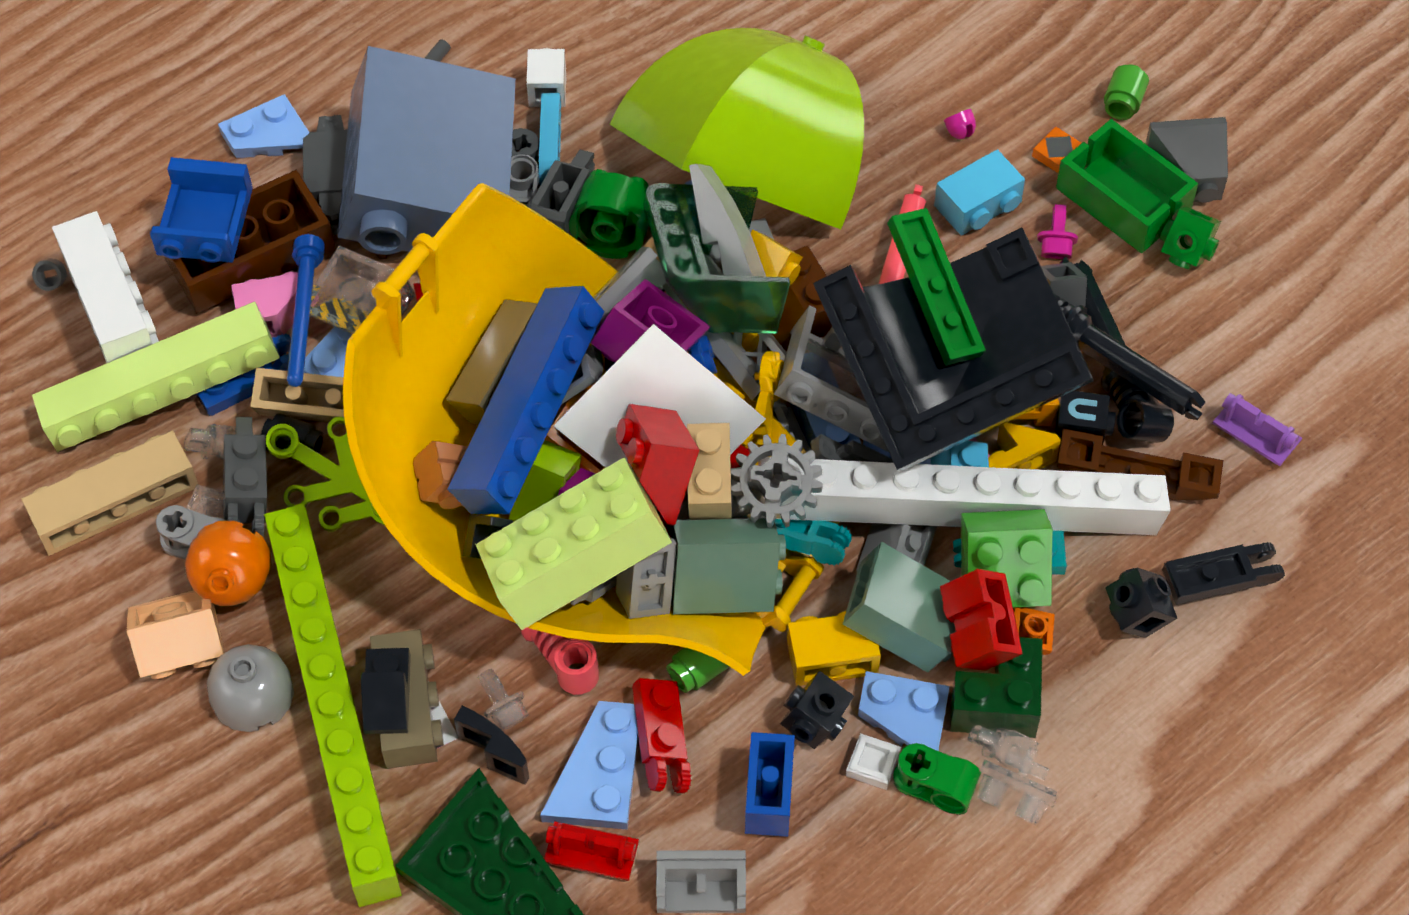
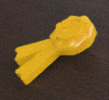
M766 351L762 356L759 372L754 374V379L759 380L760 393L755 410L766 418L754 431L755 435H758L757 445L763 446V435L768 434L771 439L774 402L780 398L774 395L784 365V361L780 360L779 352Z

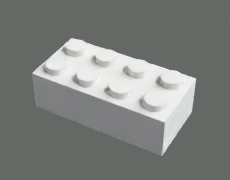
M97 211L53 226L52 229L106 363L159 342L148 310H145L140 291L130 275L131 272L125 256L117 246L119 244L111 224L103 225Z

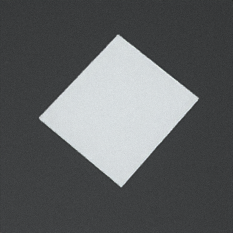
M653 324L557 421L554 427L606 468L624 457L627 460L622 448L617 443L616 429L619 420L625 418L629 404L676 410L686 428L687 424L730 423V455L766 418Z

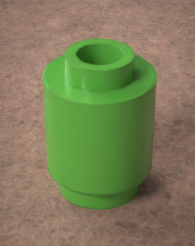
M1129 64L1118 66L1114 70L1104 96L1105 111L1111 117L1118 120H1128L1139 111L1149 84L1148 75L1140 67Z
M683 648L674 654L672 662L666 666L669 676L673 681H677L678 688L684 693L689 692L691 689L699 690L729 668L728 665L711 656L688 648Z

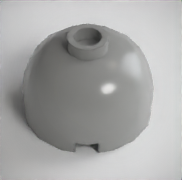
M247 644L230 649L222 654L214 663L207 679L209 703L221 723L238 731H258L259 726L266 725L269 722L273 725L280 721L289 710L294 695L289 669L277 653L264 646Z

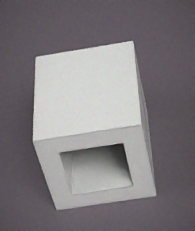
M528 49L526 84L529 107H541V93H560L561 107H566L565 49Z

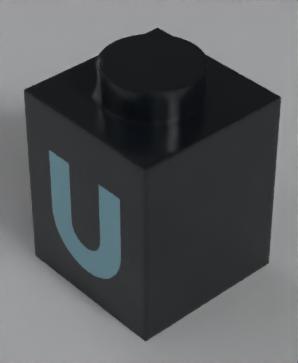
M1072 391L1061 396L1057 410L1055 434L1061 439L1063 429L1103 436V445L1105 435L1113 436L1116 412L1109 411L1110 396Z

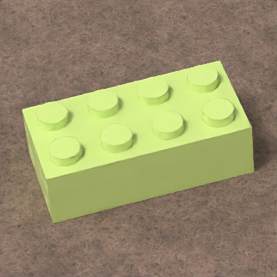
M624 457L508 526L491 534L477 543L476 547L499 602L520 629L523 630L671 544L672 541L649 495Z

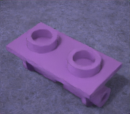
M1230 393L1222 404L1224 409L1212 424L1276 465L1281 466L1300 443L1302 437L1294 433L1295 428L1292 426L1288 428L1271 416L1262 413L1260 409L1243 399L1244 396L1241 394L1235 396Z

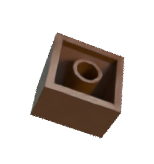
M808 245L794 250L795 253L803 257L799 263L801 267L799 275L790 286H786L779 298L781 305L776 315L764 324L786 352L792 335L789 332L809 305L816 308L810 333L821 338L826 336L832 328V324L813 284L827 277Z

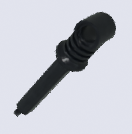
M1064 257L1060 263H1068L1069 260L1067 257ZM1080 260L1079 263L1074 265L1087 276L1085 307L1088 310L1087 314L1091 316L1092 324L1125 345L1092 274L1093 270L1083 260ZM1105 366L1103 376L1101 377V385L1105 392L1112 395L1119 410L1117 427L1120 434L1128 439L1160 443L1168 439L1174 426V416L1171 408L1163 403H1159L1156 398Z
M1054 294L1081 351L1177 413L1185 414L1186 418L1198 420L1201 417L1202 412L1192 407V404L1201 409L1205 404V400L1196 390L1094 326L1091 316L1087 314L1088 310L1083 305H1068L1066 300H1060V297Z

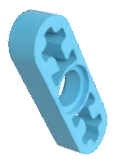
M541 93L540 186L554 161H560V93Z

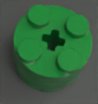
M601 169L593 170L583 184L569 221V230L572 237L576 240L579 237L586 243L588 249L604 258L622 259L628 256V252L635 249L637 252L643 245L654 212V200L648 191L649 184L647 181L636 176L628 177Z

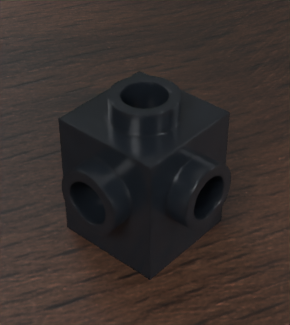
M1138 567L1121 573L1117 581L1105 587L1111 602L1109 604L1110 612L1118 622L1122 632L1147 638L1178 619L1169 597L1171 595L1170 587L1167 581L1159 574Z
M819 671L804 688L797 685L783 705L789 711L780 724L789 730L792 735H795V739L815 749L826 737L833 741L841 732L847 722L842 715L854 695Z

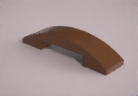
M1063 429L1057 467L1063 471L1165 475L1169 500L1218 499L1224 460L1184 452L1180 460L1104 446L1102 445L1103 436Z

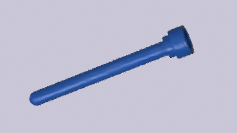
M312 234L298 236L293 244L292 257L299 270L287 371V382L292 387H298L303 382L314 269L318 267L324 258L325 244L321 238Z

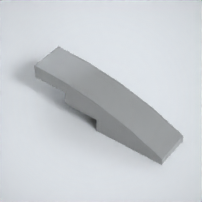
M702 164L689 165L703 244L719 246L724 280L740 281L746 317H763L775 314L766 274L755 243L732 196L711 166Z

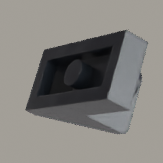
M409 648L366 649L365 672L361 673L364 734L408 733L411 663Z

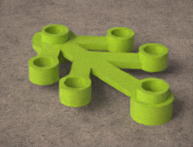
M344 417L331 419L327 426L328 435L335 443L340 466L300 443L296 430L290 425L277 424L268 431L266 445L273 456L280 459L292 457L330 480L304 487L301 485L289 486L284 492V501L288 508L305 504L306 507L310 502L353 493L363 499L364 502L340 509L332 505L324 507L318 517L321 527L328 532H334L339 530L344 523L369 517L385 525L372 506L358 476L349 448L347 432L343 436H336L332 433V429L336 424L342 423L345 425ZM280 437H288L291 440V445L287 449L281 450L276 447V441ZM295 491L304 494V500L297 505L289 502L290 494ZM329 512H335L339 515V520L334 525H327L323 521L324 516Z

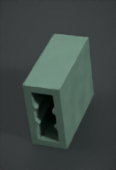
M751 518L677 520L676 524L672 525L671 539H675L677 543L671 596L673 615L774 612L775 595L782 593L783 586L782 572L778 569L779 560H785L786 557L785 536L778 535L775 522L772 528L767 527L766 518H759L755 523L751 521Z
M881 542L860 562L843 625L920 669L929 672L938 663L948 661L953 655L950 634L956 632L954 623L950 622L944 614L940 586L950 582V580Z

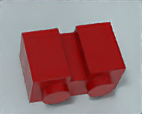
M976 569L940 586L944 614L950 622L954 623L956 632L950 634L951 650L955 658L956 667L985 671L1023 654L1005 573Z

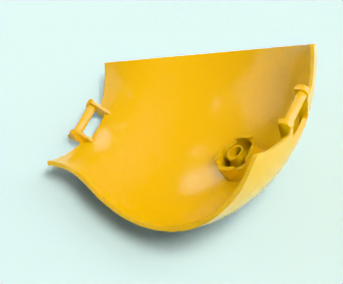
M480 183L471 191L434 237L425 233L418 234L412 241L413 248L385 282H378L372 289V295L376 299V307L347 342L343 377L344 420L349 448L361 483L372 506L389 532L404 550L430 575L464 599L496 616L516 623L499 602L482 559L463 556L470 513L462 506L453 509H443L439 503L421 501L418 489L419 479H416L413 461L431 441L469 446L479 424L470 423L446 398L505 299L538 303L545 288L584 286L590 295L594 297L618 271L539 213L505 193ZM418 269L423 296L401 322V294L399 291ZM602 354V358H603V373H602V376H603V375L606 373V369H605V357H604L603 354ZM716 357L713 358L717 368V373L714 375L724 384L727 382L745 396L744 401L755 409L757 402L751 401L725 366ZM773 416L772 443H778L781 434H786L787 445L792 446L797 440ZM802 447L801 453L804 454L807 451ZM473 514L509 519L510 514ZM829 521V522H832V523L839 524V522H836V521ZM786 549L785 560H779L778 569L781 572L785 570L791 576H795L777 606L774 605V612L673 615L672 607L670 606V614L629 619L616 594L615 586L592 603L583 600L572 605L570 602L527 628L566 638L605 643H660L676 645L711 656L744 676L751 671L753 656L765 628L772 626L780 632L786 631L788 623L791 622L789 616L812 580L820 577L824 571V566L822 563L817 562L812 557V554L807 555Z

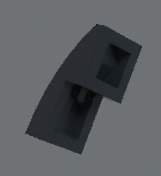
M462 705L454 718L457 737L484 749L488 769L526 785L529 780L527 760L521 750L494 723Z

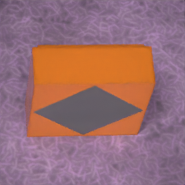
M1054 127L1033 148L1032 157L1059 173L1061 160L1078 147L1081 142L1060 128Z

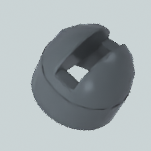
M49 258L38 262L34 266L32 277L40 289L52 291L64 284L67 278V271L64 263L57 259ZM56 270L57 275L45 277L44 271Z

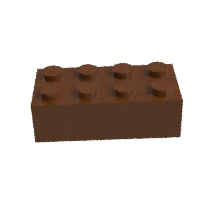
M296 169L252 190L233 263L222 261L211 263L191 258L170 259L165 256L164 258L197 314L232 298L231 285L244 283L250 279L259 280L279 276L297 268L298 266L292 257L294 240L300 235L312 234L321 238L325 244L324 255L336 250L329 220Z

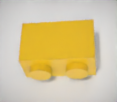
M846 611L839 613L837 616L825 618L806 616L795 622L788 623L787 645L796 686L807 685L819 671L823 672L833 681L865 677L866 671L879 673L881 658L879 645L843 625Z

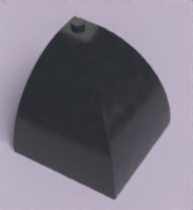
M1022 227L986 244L987 247L950 263L986 349L981 357L944 365L909 277L862 287L854 268L849 265L813 283L897 470H906L1094 381Z

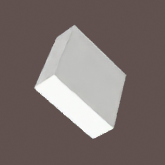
M860 733L846 770V777L887 790L901 747Z

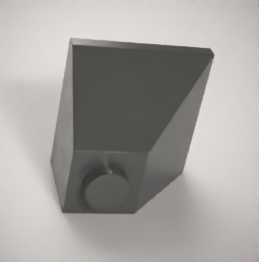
M1226 117L1150 122L1145 144L1198 182L1194 202L1206 203L1213 200H1222L1228 178Z

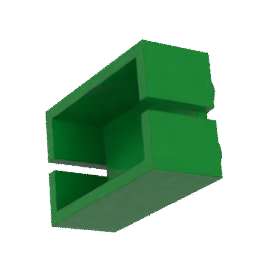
M1110 119L1088 138V144L1082 142L1061 160L1056 184L1057 190L1141 254L1160 238L1169 219L1175 220L1180 208L1185 206L1192 208L1198 187V182L1113 119Z

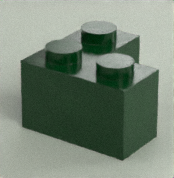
M1019 637L1023 654L995 666V674L956 671L951 697L950 732L1036 738L1041 718L1043 639Z

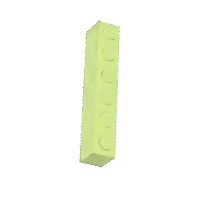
M254 301L37 392L32 397L42 429L56 451L59 452L144 415L151 414L177 401L189 398L196 393L224 383L241 374L262 367L280 357L267 324Z

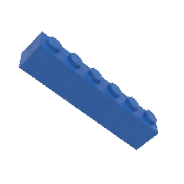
M584 286L545 288L447 489L470 514H510L605 312Z

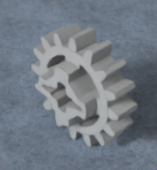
M768 434L763 435V446L758 447L752 441L747 443L750 455L746 456L738 453L736 462L742 468L731 469V479L740 482L731 486L732 496H743L737 503L738 509L744 511L751 508L750 518L754 523L761 515L765 516L767 527L772 528L777 518H781L784 526L789 527L790 516L793 514L799 519L804 520L806 514L803 507L806 505L816 508L817 499L811 493H820L823 489L822 482L813 480L822 475L821 465L810 466L815 460L814 451L811 450L802 454L803 444L800 439L795 441L792 446L787 445L786 434H781L778 443H772ZM772 456L771 459L761 466L755 465L760 460ZM788 458L794 460L801 467L804 475H801L800 471L792 469L788 463ZM775 474H781L783 478L778 488L771 487L770 483L774 479ZM749 487L762 493L765 497V504L758 501L752 495ZM791 496H798L793 502L781 506Z

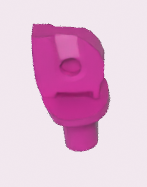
M1055 204L1052 211L1051 230L1042 231L1037 234V240L1042 243L1041 256L1044 258H1072V246L1077 243L1078 236L1071 232H1065L1066 205Z

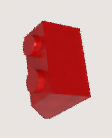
M629 404L625 418H621L617 425V443L622 448L639 482L665 522L675 525L697 460L699 448L676 410Z

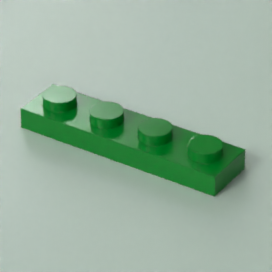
M924 208L892 216L887 225L944 365L947 366L981 357L986 349L928 209Z

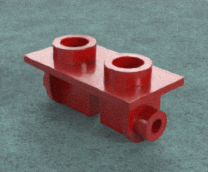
M554 821L553 826H549L547 830L546 843H548L544 859L548 864L629 881L639 839Z

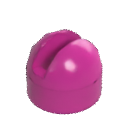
M971 109L954 114L944 120L948 132L956 139L972 136L976 128L975 117Z

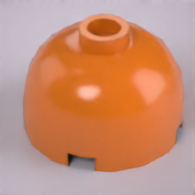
M217 521L204 526L192 540L186 556V576L193 590L203 599H210L213 604L218 606H236L251 600L264 586L271 567L270 549L263 536L257 531L253 534L250 530L242 528L244 524L237 521Z

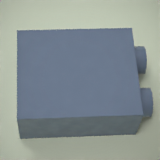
M368 46L351 91L337 237L358 241L366 250L376 254L388 255L400 252L401 250L410 252L413 248L412 241L417 235L425 233L434 237L478 184L484 183L509 196L516 79Z

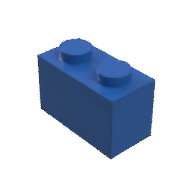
M751 732L745 834L789 836L795 735Z

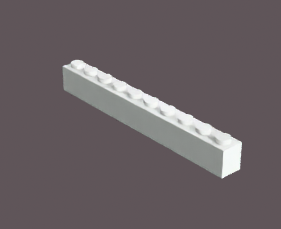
M766 457L760 460L758 465L761 466L769 459H771V457ZM788 458V463L792 469L800 471L801 475H804L801 467L794 460ZM815 459L810 464V466L821 465L822 475L813 479L823 483L822 492L811 493L817 499L816 508L806 505L803 507L806 514L804 520L961 527V513L1045 509L1053 531L1157 535L1171 511L1165 475L917 464L906 470L899 471L894 463L824 459ZM781 474L774 475V479L770 481L771 487H779L780 481H783ZM753 490L754 497L765 504V497L758 490ZM791 496L781 506L793 502L798 496ZM795 514L790 516V520H801Z

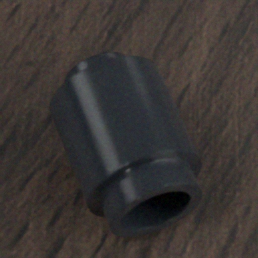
M277 413L273 420L268 418L265 421L261 431V435H265V440L268 431L273 426L287 424L296 430L300 443L317 453L320 452L324 433L316 430L314 424ZM280 437L276 441V447L281 450L287 449L291 445V440L288 437Z

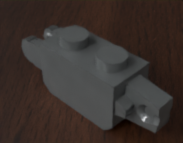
M341 115L319 117L317 131L310 132L303 138V181L329 220L332 234L335 236L338 234L348 129L344 130Z
M580 149L571 163L555 160L530 205V209L539 213L569 235H571L569 221L585 180L589 178L590 173L595 169V163L593 162L594 153Z
M236 417L235 434H224L223 516L226 521L252 523V533L255 534L257 531L264 538V524L266 523L264 514H266L267 508L265 435H253L252 417Z

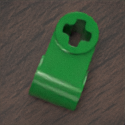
M914 743L904 747L900 752L898 764L893 773V781L897 789L903 794L933 804L945 812L961 815L968 811L981 771L975 764L966 759L952 757L929 748L924 744ZM919 754L922 755V759H921V760H920V759H917V757H918ZM913 766L920 770L918 773H914L910 769ZM908 780L913 781L912 785H908Z

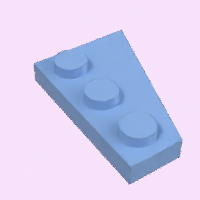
M599 701L540 814L541 822L554 823L556 821L570 825L628 829L639 738L634 704Z

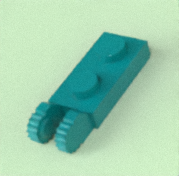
M775 519L778 535L785 536L786 549L807 555L812 554L817 562L823 564L828 563L835 566L842 563L846 554L844 549L849 546L852 540V534H850V530H847V527L844 528L829 521L790 520V526L785 527L781 519Z

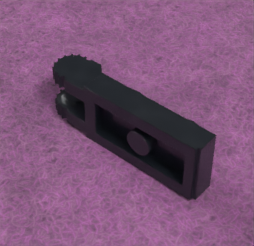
M1263 542L1262 544L1246 547L1242 544L1166 561L1162 568L1176 605L1250 589L1255 586H1266L1280 581L1285 576L1284 569L1280 564L1252 568L1253 564L1267 561L1274 557L1276 550L1271 542Z

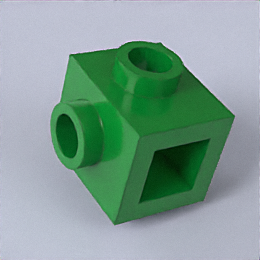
M1187 206L1180 208L1175 220L1169 219L1161 233L1160 240L1165 242L1161 252L1170 255L1169 262L1185 269H1190L1191 265L1197 267L1203 264L1204 260L1211 261L1219 244V240L1214 237L1221 221ZM1187 235L1192 238V245L1188 243Z

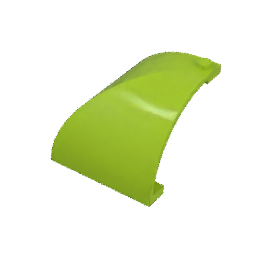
M758 28L719 30L688 40L670 50L655 61L632 85L619 104L609 124L684 171L690 172L689 165L692 164L711 166L724 186L840 230L855 192L864 142L862 98L857 81L848 66L837 57L822 51L825 46L824 43L806 35L801 42L774 31Z

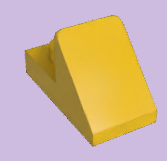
M1006 422L1000 425L997 443L1002 450L988 457L989 467L1040 470L1057 461L1061 439L1054 433Z

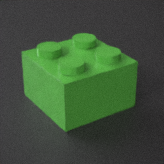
M1045 509L961 513V576L976 569L1005 573L1013 608L1051 606L1053 528Z

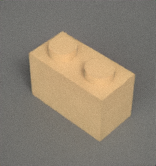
M730 423L687 424V430L699 448L697 460L688 484L689 520L732 519Z

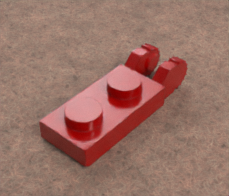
M638 678L633 683L632 689L642 763H645L648 788L652 791H663L667 784L666 765H669L674 792L685 794V792L687 793L690 790L692 775H690V763L687 761L677 681Z

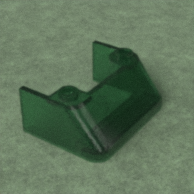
M667 183L650 185L645 194L644 210L665 280L684 306L711 326L708 330L711 333L777 334L790 286L789 277L710 275L704 254L710 255L713 245L703 244L693 185ZM725 186L748 229H750L758 195L757 187Z

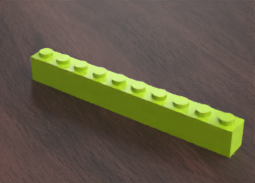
M305 504L266 513L264 516L349 876L358 906L360 908L400 897L402 893Z

